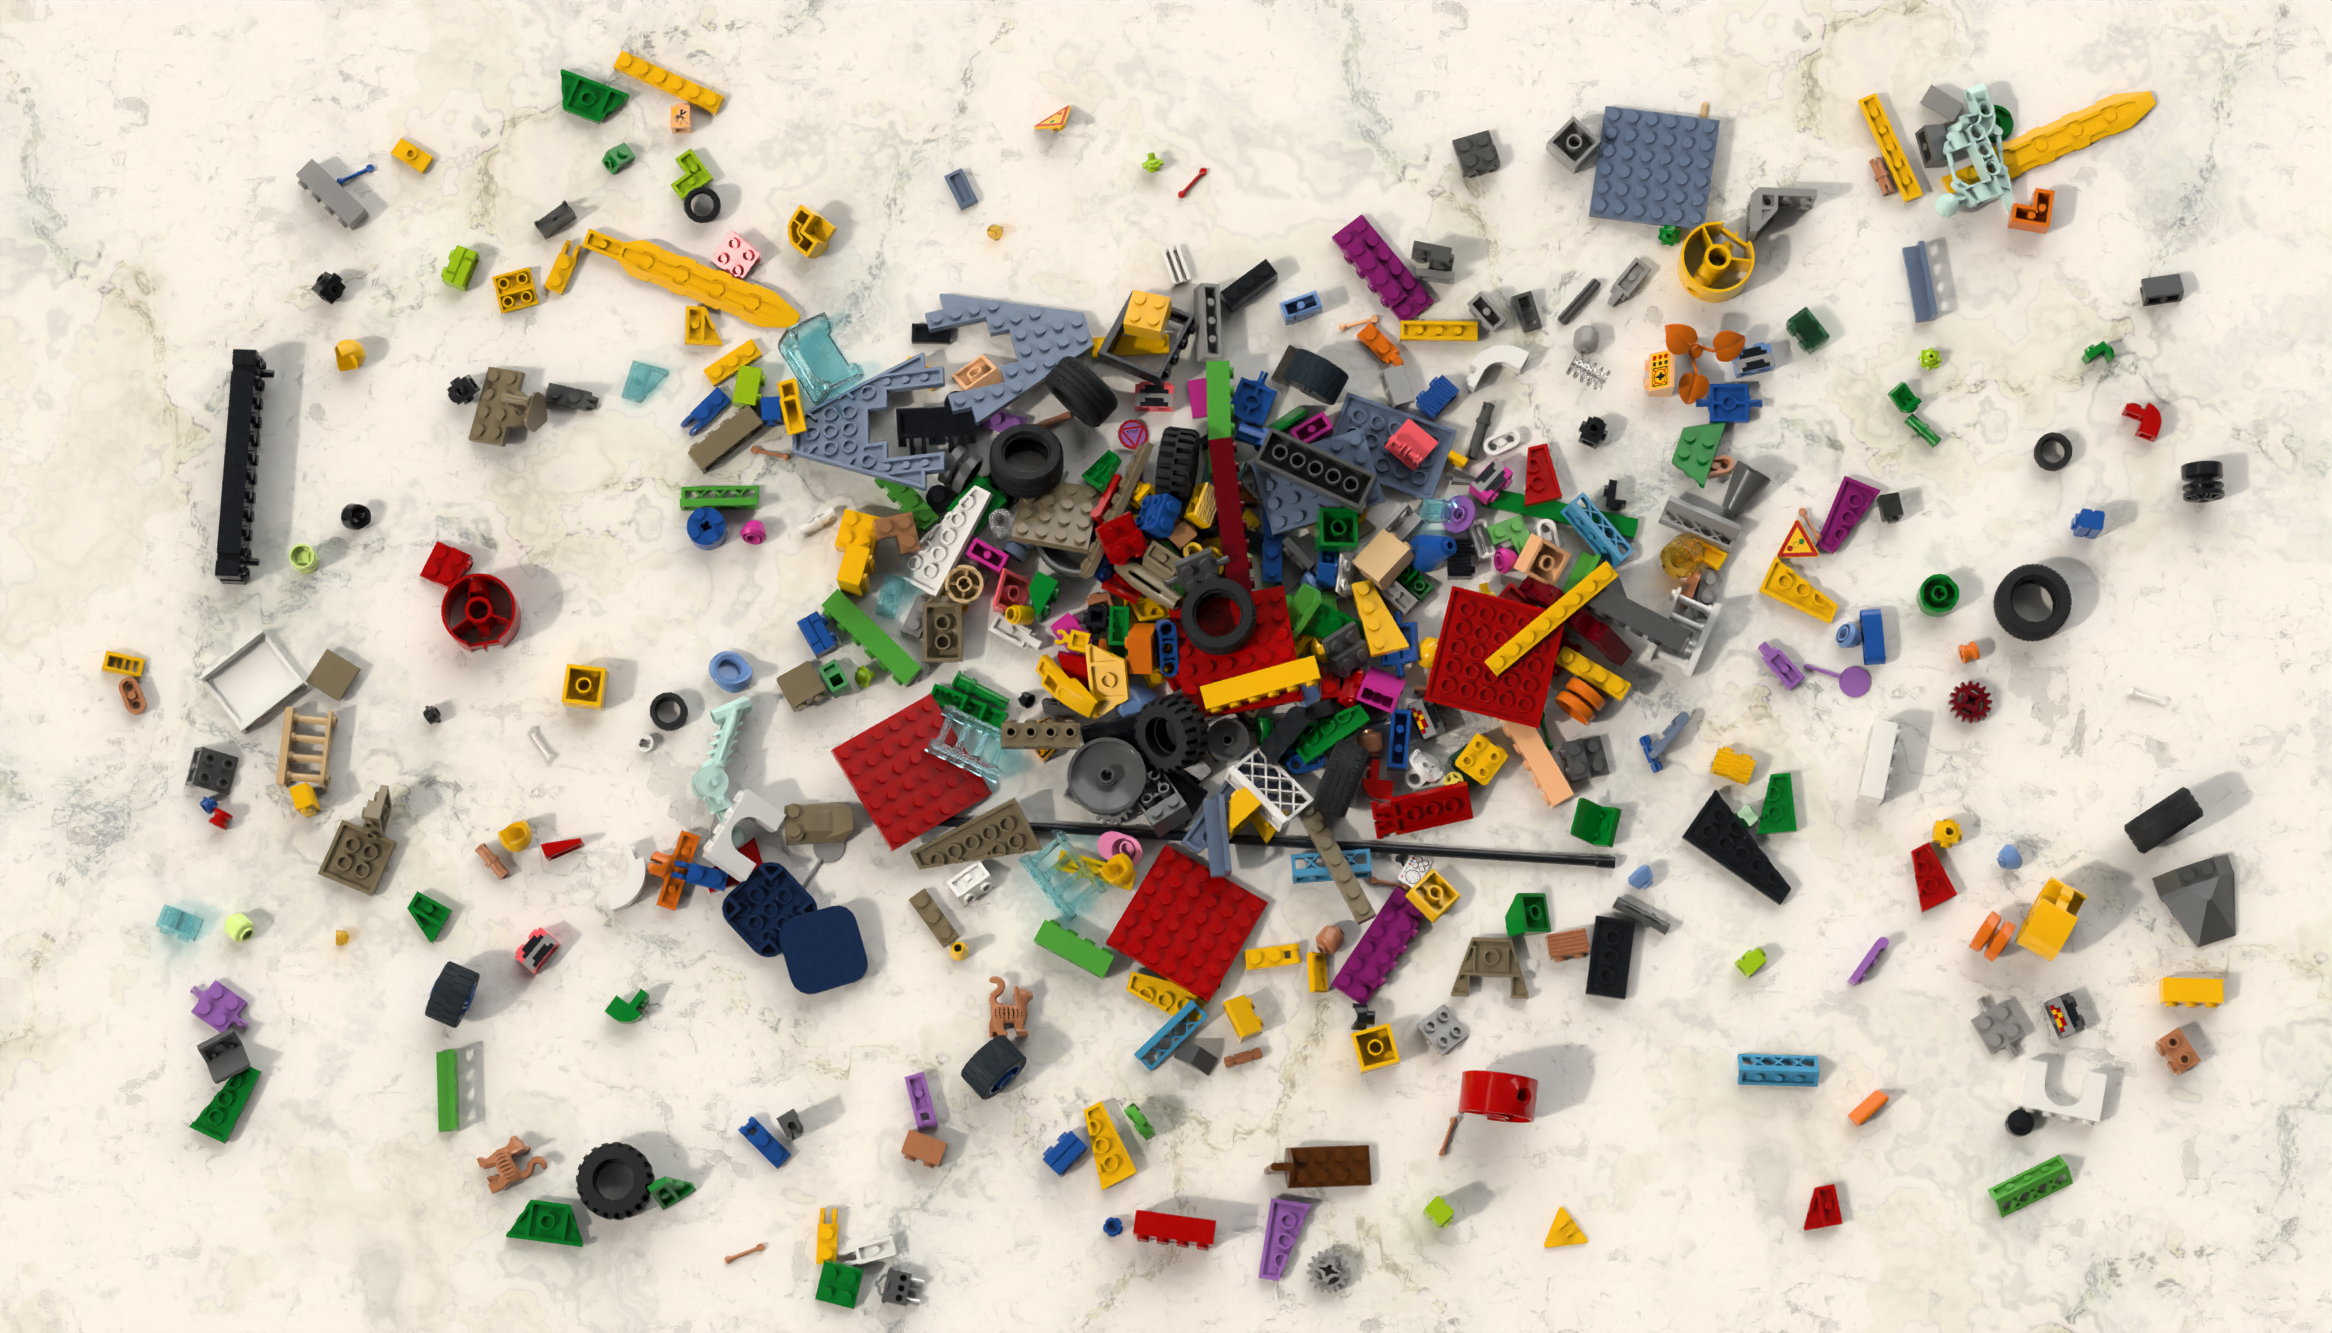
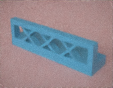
M1584 492L1579 494L1560 511L1591 548L1601 556V559L1604 562L1607 561L1613 569L1634 551ZM1580 499L1586 505V509H1582L1577 503ZM1592 516L1597 517L1599 524L1592 520ZM1605 530L1612 534V539L1605 535ZM1617 545H1621L1626 550L1624 555L1618 550Z
M1370 849L1342 851L1345 859L1348 860V864H1353L1349 866L1356 879L1372 877ZM1319 853L1291 855L1293 884L1334 880L1326 866L1318 867L1315 864V861L1321 858ZM1358 855H1366L1367 864H1358L1354 859ZM1295 860H1305L1309 864L1303 869H1296Z
M1191 999L1134 1055L1152 1071L1209 1016ZM1195 1008L1203 1017L1197 1022H1189V1013ZM1186 1016V1022H1180ZM1177 1024H1186V1033L1183 1036L1174 1035V1027ZM1189 1024H1194V1025L1188 1030V1025H1189ZM1163 1037L1172 1038V1045L1169 1049H1160V1040ZM1174 1038H1180L1174 1043ZM1149 1051H1157V1060L1150 1065L1143 1056Z
M1738 1054V1085L1818 1087L1820 1072L1818 1056ZM1743 1061H1750L1753 1064L1743 1065ZM1764 1062H1771L1773 1065H1765ZM1785 1062H1790V1063H1792L1793 1065H1792V1066H1786V1065H1784L1783 1063H1785ZM1804 1063H1813L1814 1066H1805Z

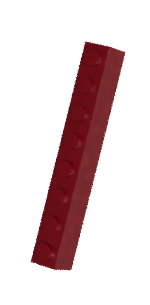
M1232 437L1208 440L1222 555H1227L1230 563L1224 564L1225 578L1237 582L1245 590L1252 592V589L1255 588L1254 577H1250L1249 569H1252L1251 557L1247 558V550H1250L1249 538H1245L1244 531L1247 530V521L1242 519L1241 512L1245 511L1244 500H1240L1239 492H1242L1241 480H1237V473L1240 472L1239 461H1235L1234 453H1237L1236 441L1232 442Z

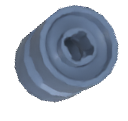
M1007 541L1002 551L1012 559L1024 563L1029 555L1028 550H1032L1035 545Z

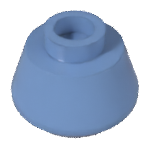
M1312 570L1305 571L1300 581L1301 586L1303 583H1306L1320 592L1325 590V588L1316 584L1317 573Z
M1853 623L1843 624L1836 633L1838 646L1841 648H1854L1861 642V632Z
M2006 844L1998 853L1997 861L2001 868H2006L2007 870L2021 868L2022 858L2013 845Z
M1642 865L1629 876L1628 883L1637 889L1643 888L1646 890L1653 884L1652 879L1654 876L1650 866Z

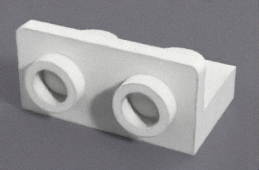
M979 860L947 881L948 886L963 907L973 903L975 899L990 891L996 885Z

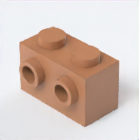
M2179 1027L2155 1042L2157 1052L2166 1058L2168 1068L2172 1073H2176L2177 1076L2201 1061Z

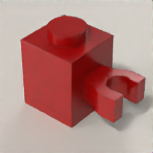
M1320 667V674L1323 677L1322 681L1318 683L1319 693L1321 694L1319 697L1320 702L1328 699L1331 702H1337L1341 692L1340 679L1333 678L1335 674L1332 672L1326 674L1324 667Z

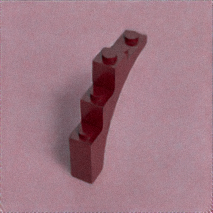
M1529 576L1526 577L1518 588L1532 602L1545 609H1548L1565 595L1560 588L1549 583L1546 585ZM1583 606L1565 621V624L1590 642L1609 661L1621 667L1633 652L1610 626L1597 621Z

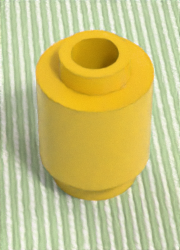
M1012 605L1006 609L1005 617L1011 624L1030 625L1035 618V613L1031 606Z

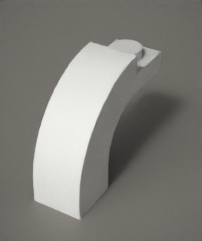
M1497 345L1482 351L1470 364L1469 369L1473 372L1469 374L1466 380L1468 383L1467 390L1474 393L1484 374L1495 367H1505L1520 374L1529 358V352L1511 345Z
M629 841L622 844L629 864L628 877L619 887L605 892L614 913L632 905L642 894L647 882L648 870L644 857L636 859L639 856L635 845L632 846Z

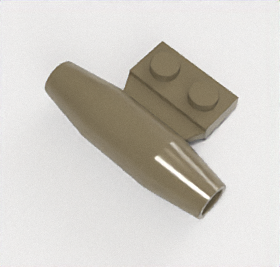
M1153 540L1143 555L1142 565L1129 559V562L1122 566L1114 565V570L1130 586L1152 601L1174 611L1178 610L1183 603V597L1172 586L1168 587L1165 581L1176 576L1173 562L1182 558L1157 541Z

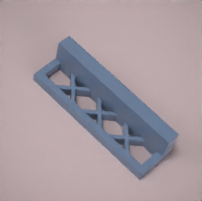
M1918 241L1916 246L1904 247L1902 249L1915 323L1934 321L1938 315L1925 242Z
M1218 794L1217 799L1203 800L1210 878L1230 877L1232 872L1224 794Z

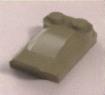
M931 595L923 603V662L925 663L963 662L962 604L954 602L948 595H940L939 598Z
M793 803L784 807L787 846L846 842L847 837L854 831L853 808L844 803L806 805Z

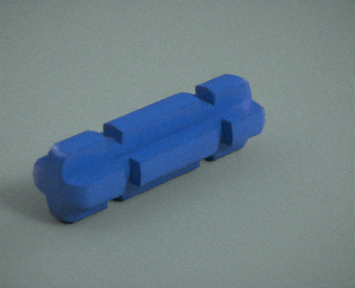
M1642 736L1639 741L1641 746H1644L1643 750L1648 762L1651 763L1652 771L1654 773L1661 771L1663 766L1661 761H1658L1659 757L1657 756L1655 759H1652L1648 755L1652 750L1650 747L1652 742L1650 736Z

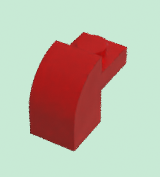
M2127 403L2121 415L2140 421L2135 436L2154 442L2162 423L2158 409L2151 403H2148L2144 409L2137 403Z
M1372 759V764L1367 765L1366 776H1370V779L1362 778L1363 791L1373 801L1379 803L1390 802L1389 798H1392L1394 781L1379 780L1380 760Z

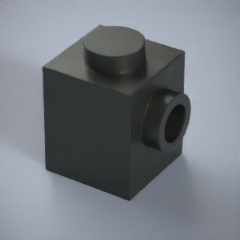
M1899 492L1879 495L1877 503L1881 521H1887L1888 524L1899 522V519L1903 516Z

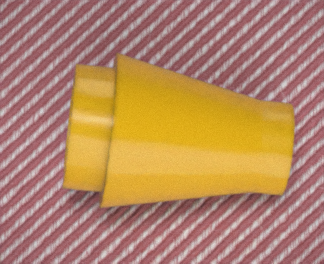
M957 941L951 945L949 953L954 960L962 961L967 958L969 948L964 942ZM957 946H960L962 948V950L959 952L955 951V949H957Z

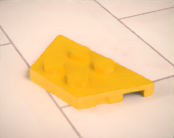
M1086 644L1090 694L1098 702L1092 716V720H1095L1130 699L1127 661L1097 646Z

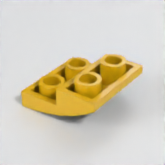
M530 267L492 277L501 314L539 304Z

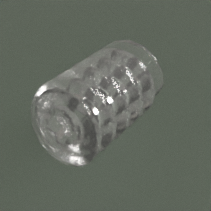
M1581 355L1579 358L1575 356L1566 374L1569 375L1574 372V379L1580 376L1581 383L1587 379V386L1594 383L1593 389L1597 390L1601 387V391L1611 371L1608 370L1604 374L1603 366L1597 370L1596 362L1590 366V359L1583 362L1584 355Z
M1005 509L994 510L988 520L992 536L998 541L1010 539L1014 525L1011 513Z

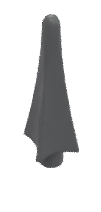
M1455 469L1453 473L1446 472L1444 479L1451 480V485H1470L1476 477Z

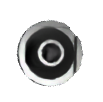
M1738 460L1722 504L1725 507L1724 512L1733 517L1735 514L1740 515L1766 488L1771 480Z

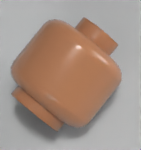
M1374 728L1364 729L1363 734L1357 737L1358 745L1367 748L1370 753L1369 757L1379 756L1380 752L1384 749L1382 734L1375 732Z
M1326 925L1316 936L1317 949L1323 954H1335L1345 942L1344 932L1336 925Z

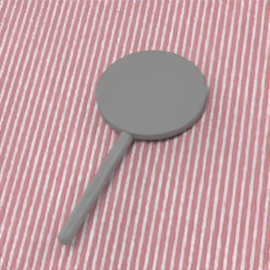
M844 842L813 845L814 853L819 860L803 883L802 887L804 889L821 862L833 863L842 857L845 850Z

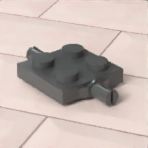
M1209 547L1173 562L1176 576L1165 581L1168 587L1179 583L1187 596L1188 592L1195 585L1197 586L1198 583L1206 581V579L1221 578L1219 566L1230 563L1227 555L1216 559Z

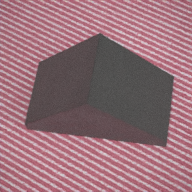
M1185 1040L1181 1042L1174 1055L1175 1059L1207 1076L1210 1075L1218 1060L1217 1057L1202 1047Z

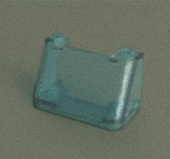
M825 312L788 327L778 342L779 352L815 405L831 399L860 381L865 375L861 365L856 362L848 364L831 338L830 334L833 323Z

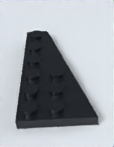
M1715 789L1682 838L1780 906L1790 892L1791 887L1778 870L1775 869L1769 858L1759 848L1756 841Z

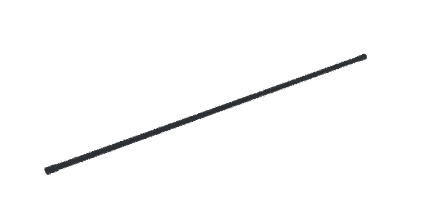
M952 817L938 826L958 827L973 818ZM1029 822L1033 832L1101 836L1105 832L1115 831L1139 839L1182 841L1188 833L1186 831H1170L1159 838L1153 829ZM1234 835L1229 839V844L1316 849L1311 839L1272 837L1268 843H1265L1261 836ZM1336 841L1341 851L1370 849V853L1595 866L1597 868L1615 869V857L1610 856L1594 857Z

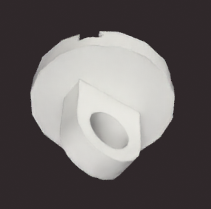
M1417 749L1410 755L1409 760L1412 767L1405 775V781L1408 786L1419 788L1426 781L1436 784L1443 778L1444 772H1440L1439 768L1441 766L1439 762L1425 751L1421 753ZM1411 774L1419 775L1420 781H1413Z

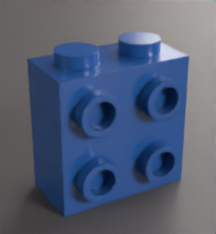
M1168 493L1145 496L1141 503L1140 513L1135 519L1137 528L1142 531L1144 538L1149 540L1170 537L1174 530L1176 518L1180 514L1182 501Z

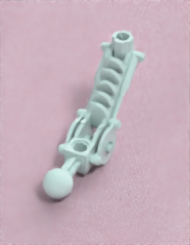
M747 696L710 710L712 722L715 726L720 724L721 726L719 731L712 735V737L717 736V738L709 744V747L714 746L713 750L706 753V756L711 755L710 759L703 762L702 768L694 774L691 781L692 791L695 796L705 801L710 815L716 813L721 824L725 819L723 815L727 808L732 806L726 792L729 780L723 769L725 764L731 762V759H727V757L734 752L735 749L730 750V748L738 740L733 741V739L741 732L736 731V729L744 723V721L739 722L740 717L752 711V705ZM734 826L731 836L733 845L738 850L745 843V833L740 827Z

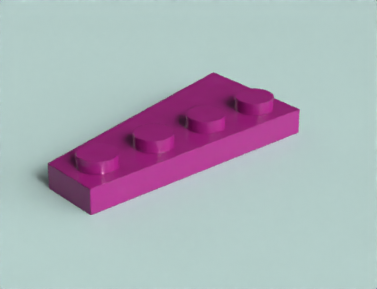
M1844 476L1820 533L1821 539L1817 541L1815 547L1834 554L1881 490Z

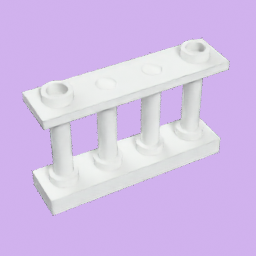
M1678 586L1677 590H1672L1669 600L1672 602L1665 618L1697 631V634H1700L1697 642L1690 641L1686 647L1692 652L1690 660H1683L1656 648L1657 645L1649 643L1645 654L1648 655L1647 659L1650 661L1654 655L1682 667L1681 669L1684 670L1683 675L1690 678L1722 605L1714 602L1713 606H1707L1680 594L1682 588ZM1676 601L1705 613V616L1708 617L1706 623L1701 622L1699 624L1673 613L1672 610Z

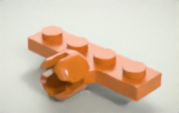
M681 830L672 855L656 851L651 856V861L661 865L650 862L648 872L663 879V886L656 903L657 906L672 911L676 910L685 881L673 878L671 874L672 872H678L687 876L689 869L677 867L674 863L675 860L689 864L692 863L700 836Z

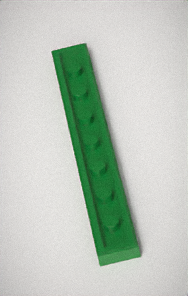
M1505 490L1499 492L1500 496L1494 503L1490 502L1487 506L1482 503V507L1538 519H1550L1556 523L1571 525L1560 512L1568 505L1566 503L1550 501L1524 507V494ZM1600 511L1622 537L1635 538L1638 519ZM1592 516V520L1599 524L1597 517Z

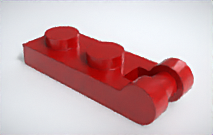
M1114 474L1103 496L1100 497L1097 507L1090 511L1092 519L1095 520L1096 527L1101 526L1104 522V514L1112 505L1111 499L1120 488L1118 485L1122 479L1121 475Z

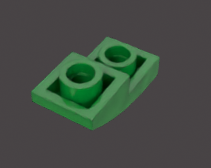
M1410 564L1396 578L1420 602H1423L1435 589L1434 585L1422 577L1419 571Z

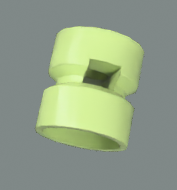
M298 544L291 549L289 559L297 571L302 574H311L316 571L319 566V557L310 546Z

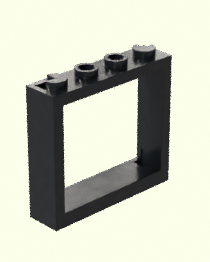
M1131 292L1098 351L1099 362L1162 387L1164 381H1168L1173 365H1177L1181 350H1185L1190 334H1194L1196 330L1195 316L1175 307L1172 308L1169 320L1184 325L1159 373H1156L1112 355L1124 333L1123 322L1132 296Z

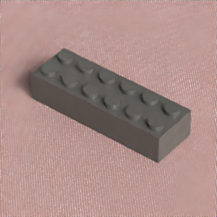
M1272 427L1254 460L1255 467L1359 514H1362L1378 481L1377 474Z
M1606 587L1583 605L1589 611L1591 608L1595 609V613L1606 620L1608 617L1612 618V622L1622 628H1625V626L1630 627L1629 631L1641 638L1643 634L1648 636L1647 640L1657 646H1660V644L1665 645V649L1675 655L1678 652L1684 653L1694 634L1691 630Z

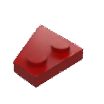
M1059 651L1058 659L1063 672L1070 679L1077 678L1090 693L1086 655Z
M1835 1184L1815 1187L1803 1230L1807 1231L1843 1224Z

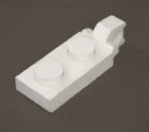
M997 613L988 629L989 632L1027 650L1029 647H1032L1039 651L1043 645L1041 641L1035 639L1036 634L1023 625L1011 624L1006 620L1005 616Z

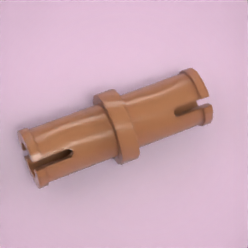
M1876 157L1878 165H1876L1874 158L1871 159L1869 163L1875 174L1874 179L1878 182L1883 193L1882 195L1884 197L1888 196L1886 188H1888L1890 195L1893 194L1895 191L1889 180L1890 175L1885 170L1881 157Z
M482 843L475 849V852L486 863L485 866L487 868L490 867L499 880L504 879L510 873L499 861L498 855H494L485 843Z

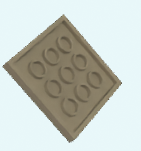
M1059 481L1058 485L1045 495L1031 499L1020 498L1011 533V541L1088 554L1095 522L1090 515V511L1097 507L1101 492L1094 487Z

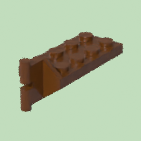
M1369 1145L1285 1148L1284 1163H1272L1264 1168V1173L1266 1175L1284 1174L1287 1189L1370 1186Z

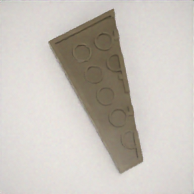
M1014 797L915 848L910 853L920 870L972 860L976 861L1016 853L1039 851L1043 848Z

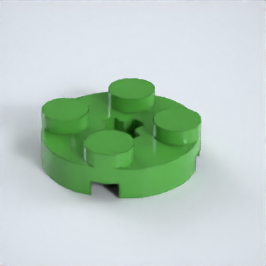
M1133 1102L1127 1106L1124 1112L1134 1122V1127L1146 1141L1152 1139L1157 1135L1147 1118L1141 1112L1139 1113L1140 1109Z

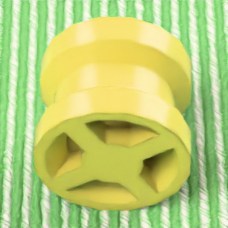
M1450 772L1445 776L1443 784L1446 786L1464 782L1460 773Z

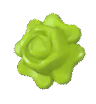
M1150 152L1147 154L1148 159L1142 163V167L1150 173L1158 172L1161 166L1164 165L1163 159L1156 158L1155 153Z
M1932 347L1928 350H1922L1921 355L1918 357L1921 367H1926L1928 371L1933 368H1939V363L1942 362L1939 356L1940 352L1938 350L1934 351Z
M862 665L857 667L854 678L857 684L866 688L870 686L871 679L875 678V673Z

